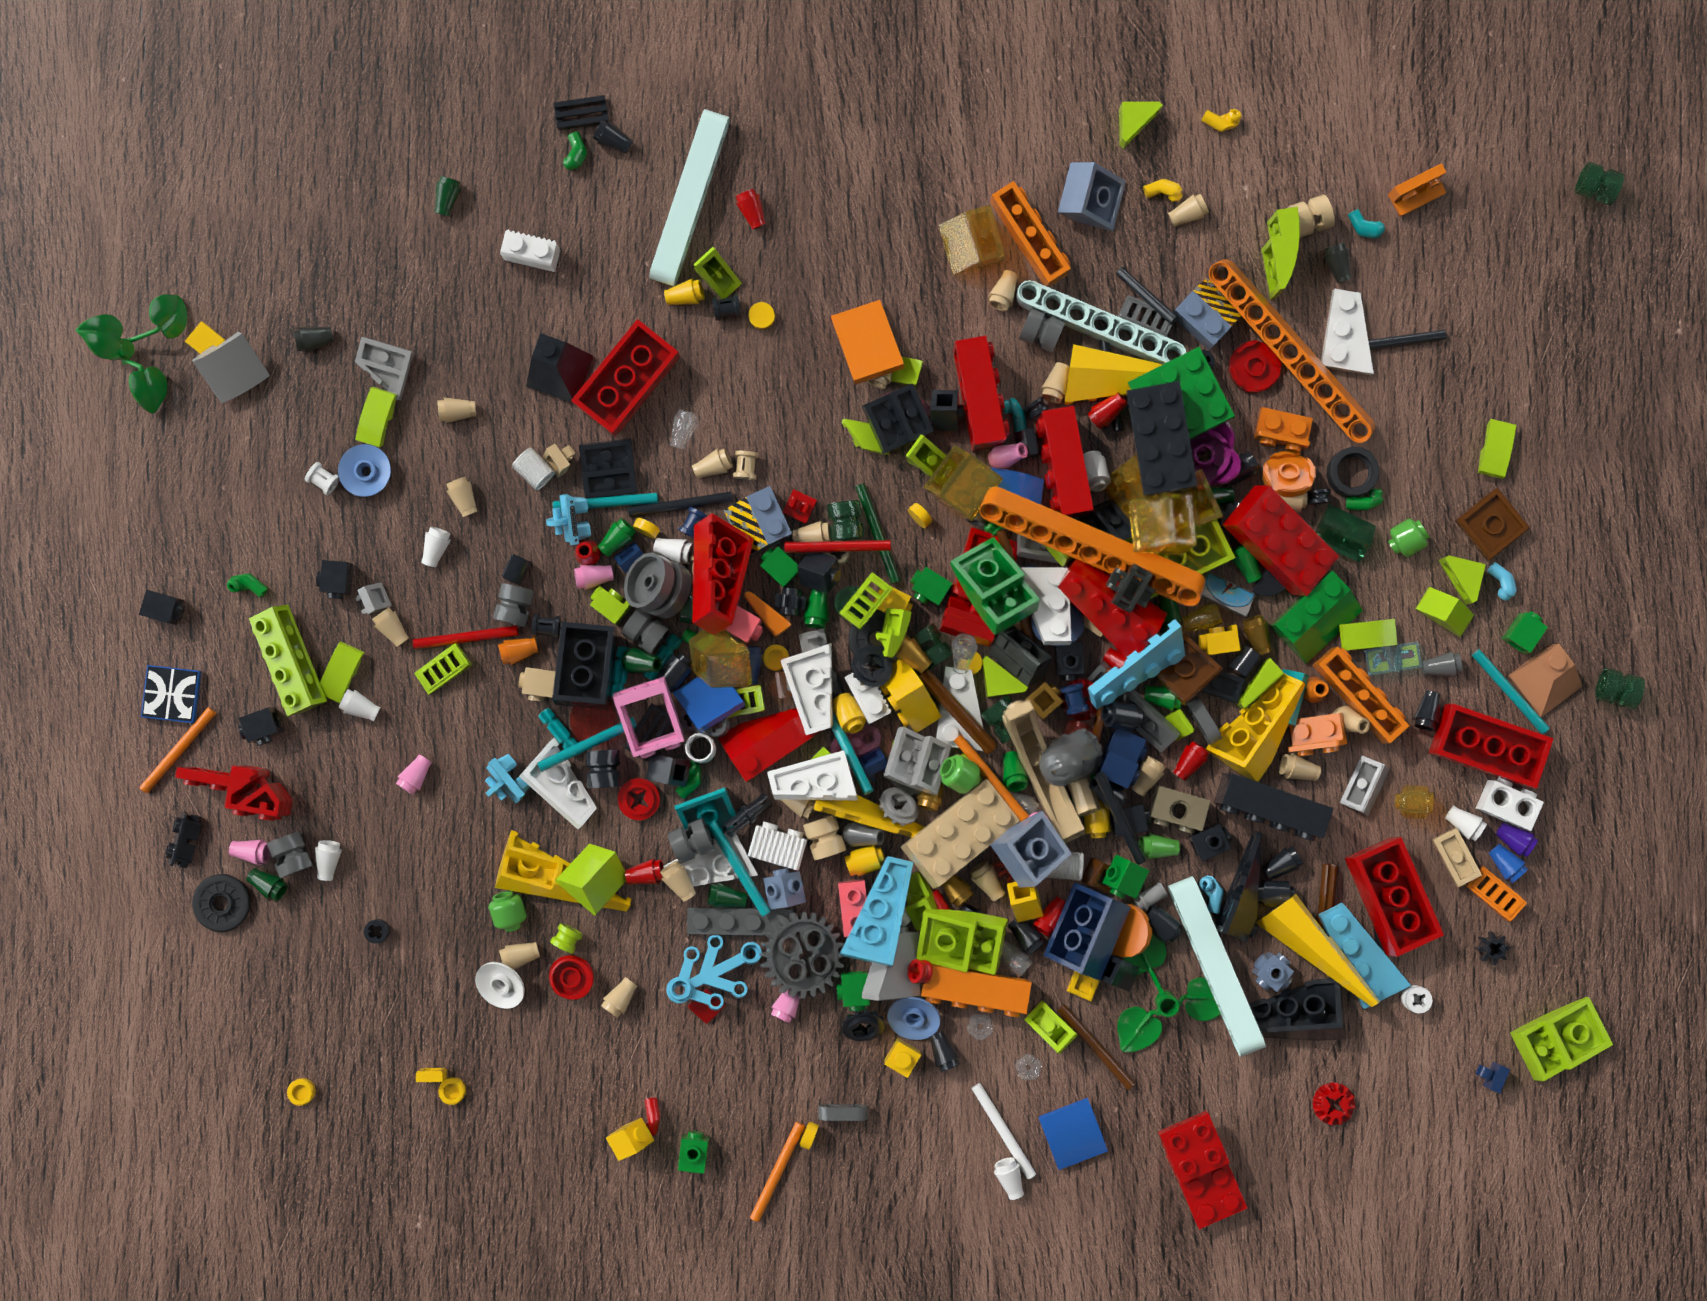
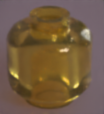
M1407 784L1402 787L1401 793H1396L1395 809H1400L1403 818L1424 820L1429 816V813H1433L1434 792H1430L1427 786Z

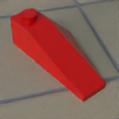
M793 708L740 723L729 730L725 736L718 739L744 780L748 782L823 730L806 735L798 710Z

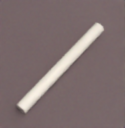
M981 1083L976 1084L971 1089L1014 1159L1019 1163V1167L1026 1178H1032L1036 1175V1172Z

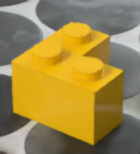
M900 659L892 663L890 679L879 687L885 696L891 695L887 699L895 711L900 709L901 712L897 716L904 727L910 725L912 730L918 733L942 716L912 667Z

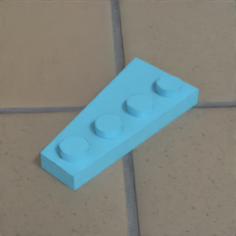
M1176 620L1168 624L1170 629L1161 637L1156 634L1149 639L1150 645L1142 652L1137 653L1135 650L1130 654L1123 667L1115 666L1088 687L1091 703L1096 709L1112 703L1116 697L1126 691H1132L1141 682L1155 677L1161 670L1178 663L1186 656L1182 628Z
M887 856L839 955L889 967L893 966L913 862Z
M1343 903L1318 914L1328 937L1331 936L1379 1001L1411 986ZM1357 997L1363 1009L1370 1007V1005Z

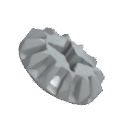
M900 788L886 789L879 798L881 802L879 809L885 812L884 817L892 819V824L899 822L903 827L907 823L912 824L918 817L919 807L912 795H908ZM903 805L902 809L896 810L894 806Z

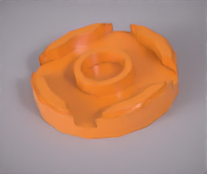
M1295 451L1277 452L1265 462L1262 480L1265 485H1270L1282 497H1297L1304 495L1312 488L1316 477L1315 466L1308 457L1305 459L1300 456L1301 453Z
M1126 904L1131 906L1112 953L1120 957H1133L1144 952L1150 944L1152 927L1149 925L1147 914L1142 909L1132 904Z

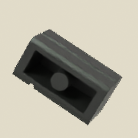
M1014 625L999 633L989 653L996 659V663L999 666L1009 670L1016 679L1027 687L1043 679L1053 659Z

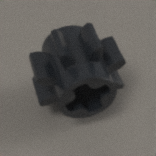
M782 588V594H776L774 606L780 607L779 614L799 616V611L806 609L807 597H801L802 590Z
M1491 931L1488 932V937L1486 938L1478 936L1480 943L1474 950L1480 951L1482 954L1479 960L1484 962L1489 958L1492 965L1497 964V959L1507 960L1505 953L1511 947L1503 943L1506 937L1499 935L1495 939V933ZM1491 943L1494 944L1493 947L1496 950L1494 953H1491V948L1489 947Z

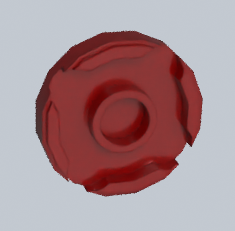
M1252 340L1243 343L1233 352L1229 359L1228 371L1231 380L1238 388L1249 393H1259L1268 390L1276 383L1280 375L1282 363L1267 344Z

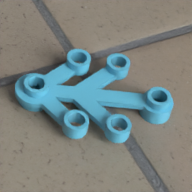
M711 935L707 941L708 949L700 973L690 978L693 963L699 960L700 953L696 947L690 946L686 948L679 977L673 978L667 985L668 998L677 1004L685 1003L691 999L708 1005L711 1010H720L724 1003L723 997L717 993L709 995L695 989L703 984L731 992L735 998H743L747 993V986L744 982H733L719 976L744 963L748 965L756 964L761 958L759 956L762 953L760 946L757 943L748 942L742 946L740 954L713 967L717 953L723 947V939L719 935ZM718 939L720 945L716 948L712 947L710 941ZM748 950L755 952L756 956L753 959L746 957ZM689 951H694V952H696V954H697L696 958H695V959H689V958H687V955H686L687 952H689ZM740 985L744 988V992L736 994L734 988ZM682 986L685 989L684 994L677 995L675 988ZM715 997L721 1001L720 1005L716 1007L710 1003L711 999Z

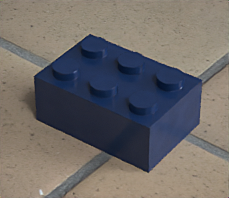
M1074 882L1043 956L1080 974L1101 980L1131 906Z

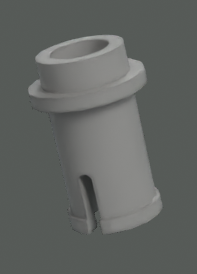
M1158 882L1141 894L1139 893L1137 898H1132L1135 906L1147 912L1149 910L1148 907L1167 898L1168 895L1162 884Z

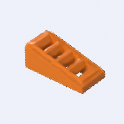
M749 591L744 594L747 602L774 637L777 638L792 626L786 618Z
M1482 866L1479 869L1482 876L1468 882L1465 886L1504 921L1511 922L1527 902ZM1487 877L1489 881L1479 890L1477 886ZM1495 884L1497 888L1489 897L1485 895ZM1504 892L1506 895L1496 904L1494 901ZM1511 899H1512L1514 902H1513V903L1509 906V908L1505 911L1503 908H1504V907L1511 901Z

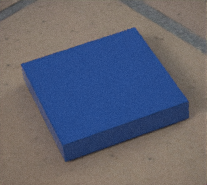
M718 665L673 692L674 697L700 734L745 706L743 700Z

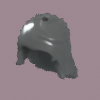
M1083 728L1072 732L1070 735L1064 734L1057 737L1054 741H1050L1049 747L1043 752L1039 761L1040 772L1045 781L1054 786H1066L1076 782V780L1080 781L1094 774L1102 762V747L1098 742L1097 736Z

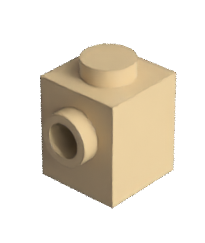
M526 667L525 673L521 672L519 678V688H522V694H529L528 700L544 702V697L552 698L555 671Z

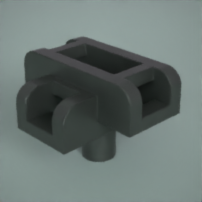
M1135 563L1132 564L1128 573L1115 567L1105 585L1116 591L1111 603L1128 613H1131L1136 603L1146 608L1149 599L1156 591L1147 585L1153 574ZM1123 576L1118 586H1116L1120 577Z

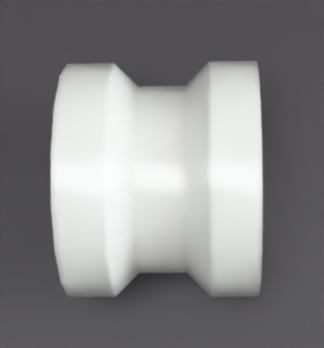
M1411 985L1404 989L1401 995V1002L1404 1007L1415 1013L1428 1011L1433 1002L1430 992L1418 985Z

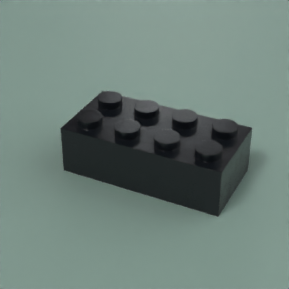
M1180 381L1126 390L1144 499L1198 491Z
M1223 773L1214 799V803L1220 805L1219 810L1233 815H1239V812L1245 813L1244 818L1262 824L1266 820L1270 822L1269 827L1288 833L1292 829L1295 830L1294 836L1315 841L1316 837L1324 839L1334 809L1233 773Z

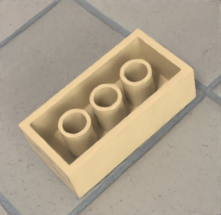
M986 779L903 844L901 849L934 889L946 882L1020 820L988 779Z

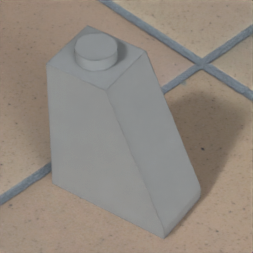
M907 926L900 927L893 966L871 964L862 992V999L880 1001L920 996V983H912L907 974L910 962L916 959L919 932L908 931Z

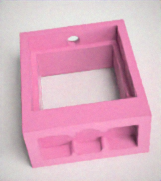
M665 677L614 693L613 699L633 757L639 755L641 758L650 757L656 753L655 750L664 747L666 750L675 749L681 745L680 742L684 741L685 735ZM662 693L675 732L638 743L626 705Z

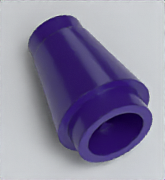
M1505 822L1501 824L1495 834L1519 856L1522 854L1525 857H1528L1538 839L1533 837V833Z

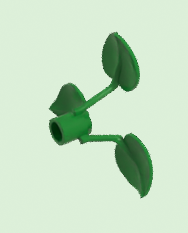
M163 294L153 299L149 306V316L152 323L157 327L131 338H120L123 333L122 323L115 316L109 314L93 316L75 329L97 357L111 361L122 360L124 365L128 364L139 370L130 374L129 388L137 403L150 414L155 413L162 404L167 394L168 384L165 375L157 367L150 366L144 369L143 365L130 360L135 351L133 342L160 331L167 339L176 338L183 333L187 324V310L182 298L178 295Z
M1153 934L1150 944L1144 952L1133 957H1123L1124 960L1140 967L1137 975L1148 970L1159 993L1155 997L1157 1009L1150 1010L1147 1013L1144 1008L1133 1006L1120 1014L1117 1021V1032L1122 1052L1138 1051L1154 1043L1161 1034L1162 1024L1153 1015L1174 1016L1184 1000H1186V1012L1197 1021H1208L1221 1014L1205 977H1197L1190 980L1187 984L1188 994L1182 995L1178 1000L1172 992L1163 991L1153 968L1159 967L1164 962L1166 947Z

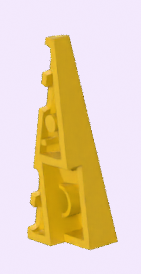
M1073 344L1065 404L1070 405L1074 401L1087 399L1089 402L1096 401L1097 398L1112 396L1117 392L1125 397L1127 396L1126 390H1131L1128 385L1129 381L1163 364Z
M857 795L858 800H816L813 809L911 838L924 828V826L916 822L912 824L907 823L903 827L899 822L892 824L890 817H884L885 812L879 809L880 805Z
M511 830L499 866L495 888L579 903L555 882L571 863L557 855L554 857L539 849L538 844L535 842L530 844L518 837V832ZM614 894L603 908L627 912L631 898L626 897L624 899Z
M1296 894L1256 922L1261 928L1371 1007L1380 1002L1333 938L1327 936Z

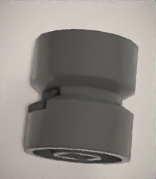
M1031 308L1019 340L1031 345L1037 342L1040 349L1052 353L1065 321L1053 316L1047 319L1044 312Z
M501 583L498 594L501 603L496 604L492 619L526 627L529 612L526 608L532 605L535 591Z
M637 609L623 627L621 634L632 642L639 641V647L652 655L663 642L671 628L659 619L652 620V614Z
M703 818L689 823L688 829L680 827L668 832L671 847L680 864L695 859L697 853L704 855L716 850L711 832Z
M300 831L267 843L271 857L277 858L275 867L279 878L313 866L308 852L302 850L305 843Z

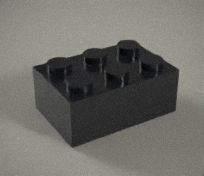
M561 622L552 700L556 705L609 710L618 634L614 626Z

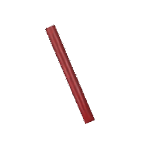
M890 540L785 542V553L891 551Z
M515 625L413 639V648L421 649L519 636L518 626Z

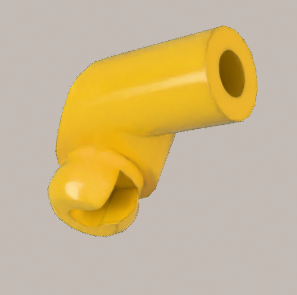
M1207 109L1201 121L1219 132H1224L1236 128L1240 124L1242 115L1237 109H1231L1229 113L1221 116Z
M1161 179L1143 186L1146 198L1163 193L1168 195L1169 200L1176 202L1181 200L1183 196L1180 184L1167 179Z

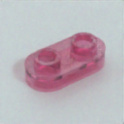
M866 724L857 733H846L858 758L876 750L880 746L881 734L873 725ZM866 735L873 736V741L871 743H865L863 741ZM837 739L831 744L832 754L840 752L841 747Z

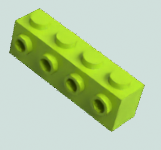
M289 605L274 606L249 618L252 631L257 638L262 656L266 661L272 682L276 686L282 707L285 709L287 716L304 713L327 702Z

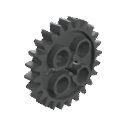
M800 912L799 917L795 913H789V920L786 917H780L781 926L773 923L771 926L775 932L765 933L770 939L769 942H761V945L767 948L766 952L759 954V956L765 957L767 960L761 964V967L769 968V971L764 976L766 978L774 977L770 985L774 987L780 985V993H785L788 990L789 997H795L797 992L798 997L805 999L806 993H808L809 997H815L816 990L819 993H825L824 984L833 986L830 978L840 977L835 971L836 967H844L842 963L838 962V958L844 957L839 955L840 952H838V948L842 947L844 943L836 942L840 933H831L834 927L833 924L824 926L825 917H820L816 921V913H810L808 918L806 912ZM796 932H799V940L796 938ZM810 932H813L816 936V941L810 946L807 937ZM788 938L791 941V949L786 953L783 950L782 944ZM805 951L806 955L799 959V954ZM819 957L822 961V967L819 971H816L813 963ZM795 964L798 973L792 979L789 975V968ZM806 970L809 972L808 978H806Z

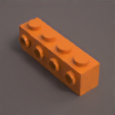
M1012 181L992 194L990 203L1042 284L1050 287L1069 274L1071 269L1070 261L1063 252L1060 253L1055 245L1056 240L1049 230L1046 231L1042 225V218L1035 208L1032 209L1027 202L1028 197L1023 188L1018 187Z
M1339 647L1331 648L1312 666L1349 707L1369 720V729L1381 743L1390 744L1409 727L1405 721L1406 717L1398 708H1393L1387 701L1388 697L1380 688H1375L1372 685L1368 674L1353 664L1351 661L1352 657L1345 649H1340Z
M931 964L933 968L932 978L929 983L922 984L921 996L926 997L925 1000L930 1003L941 1004V1000L952 1001L951 1006L967 1008L968 1004L978 1006L979 1011L993 1013L994 1009L1004 1010V1015L1019 1017L1020 1013L1027 1014L1032 982L1028 979L999 974L993 975L970 969L966 973Z

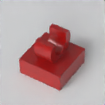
M793 489L782 513L807 524L817 500Z

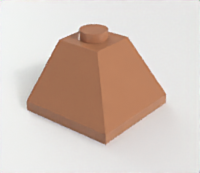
M1559 643L1548 645L1508 675L1528 704L1540 717H1543L1582 687L1575 664Z

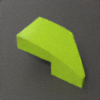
M842 419V425L848 429L856 447L860 446L862 450L882 454L869 423Z
M886 609L883 631L875 635L877 640L882 641L885 648L883 651L884 656L893 658L898 651L910 622L911 611Z

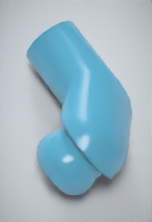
M1494 562L1487 572L1500 581L1501 588L1498 590V596L1502 600L1508 601L1517 592L1514 577L1509 571Z
M1205 876L1200 880L1199 886L1209 897L1208 911L1220 914L1224 889L1214 877Z

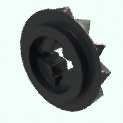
M866 646L859 649L853 656L850 667L853 671V678H857L860 685L874 688L884 685L890 679L892 662L890 657L884 656L882 649L875 646ZM869 660L872 662V666L879 668L872 673V676L870 670L863 667L869 663Z
M867 1009L864 1012L856 1010L854 1015L848 1014L846 1020L842 1021L843 1034L854 1041L872 1040L878 1037L885 1027L883 1017L879 1016L877 1011L869 1013Z

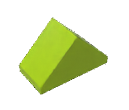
M1122 102L1119 108V145L1124 148L1160 112L1163 105L1160 102Z
M714 247L693 264L696 273L720 299L727 298L742 284Z
M1450 555L1439 559V563L1465 605L1477 601L1486 564Z
M1428 587L1415 608L1418 612L1459 637L1462 636L1474 616L1460 599Z
M988 656L982 659L986 697L1023 693L1028 689L1026 685Z

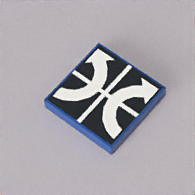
M147 665L141 717L195 723L202 671Z

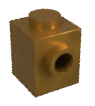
M1046 682L1042 683L1024 699V702L1030 701L1034 713L1040 720L1048 716L1063 701L1059 698L1062 695L1052 683L1048 685Z

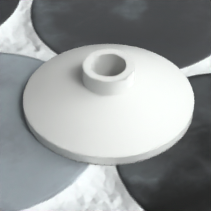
M489 962L481 966L477 971L475 977L476 987L487 1002L496 1007L508 1009L517 1006L522 1001L525 993L524 984L520 976L512 968L502 963Z

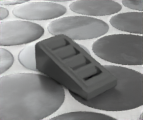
M1129 295L1118 314V317L1165 337L1172 326L1165 320L1161 330L1157 329L1156 326L1160 318H1164L1147 302ZM1133 304L1137 307L1132 317L1130 318L1127 317V314L1129 312L1131 305ZM1141 309H1143L1146 312L1141 322L1137 321L1136 319ZM1150 314H1154L1156 316L1151 326L1147 325Z

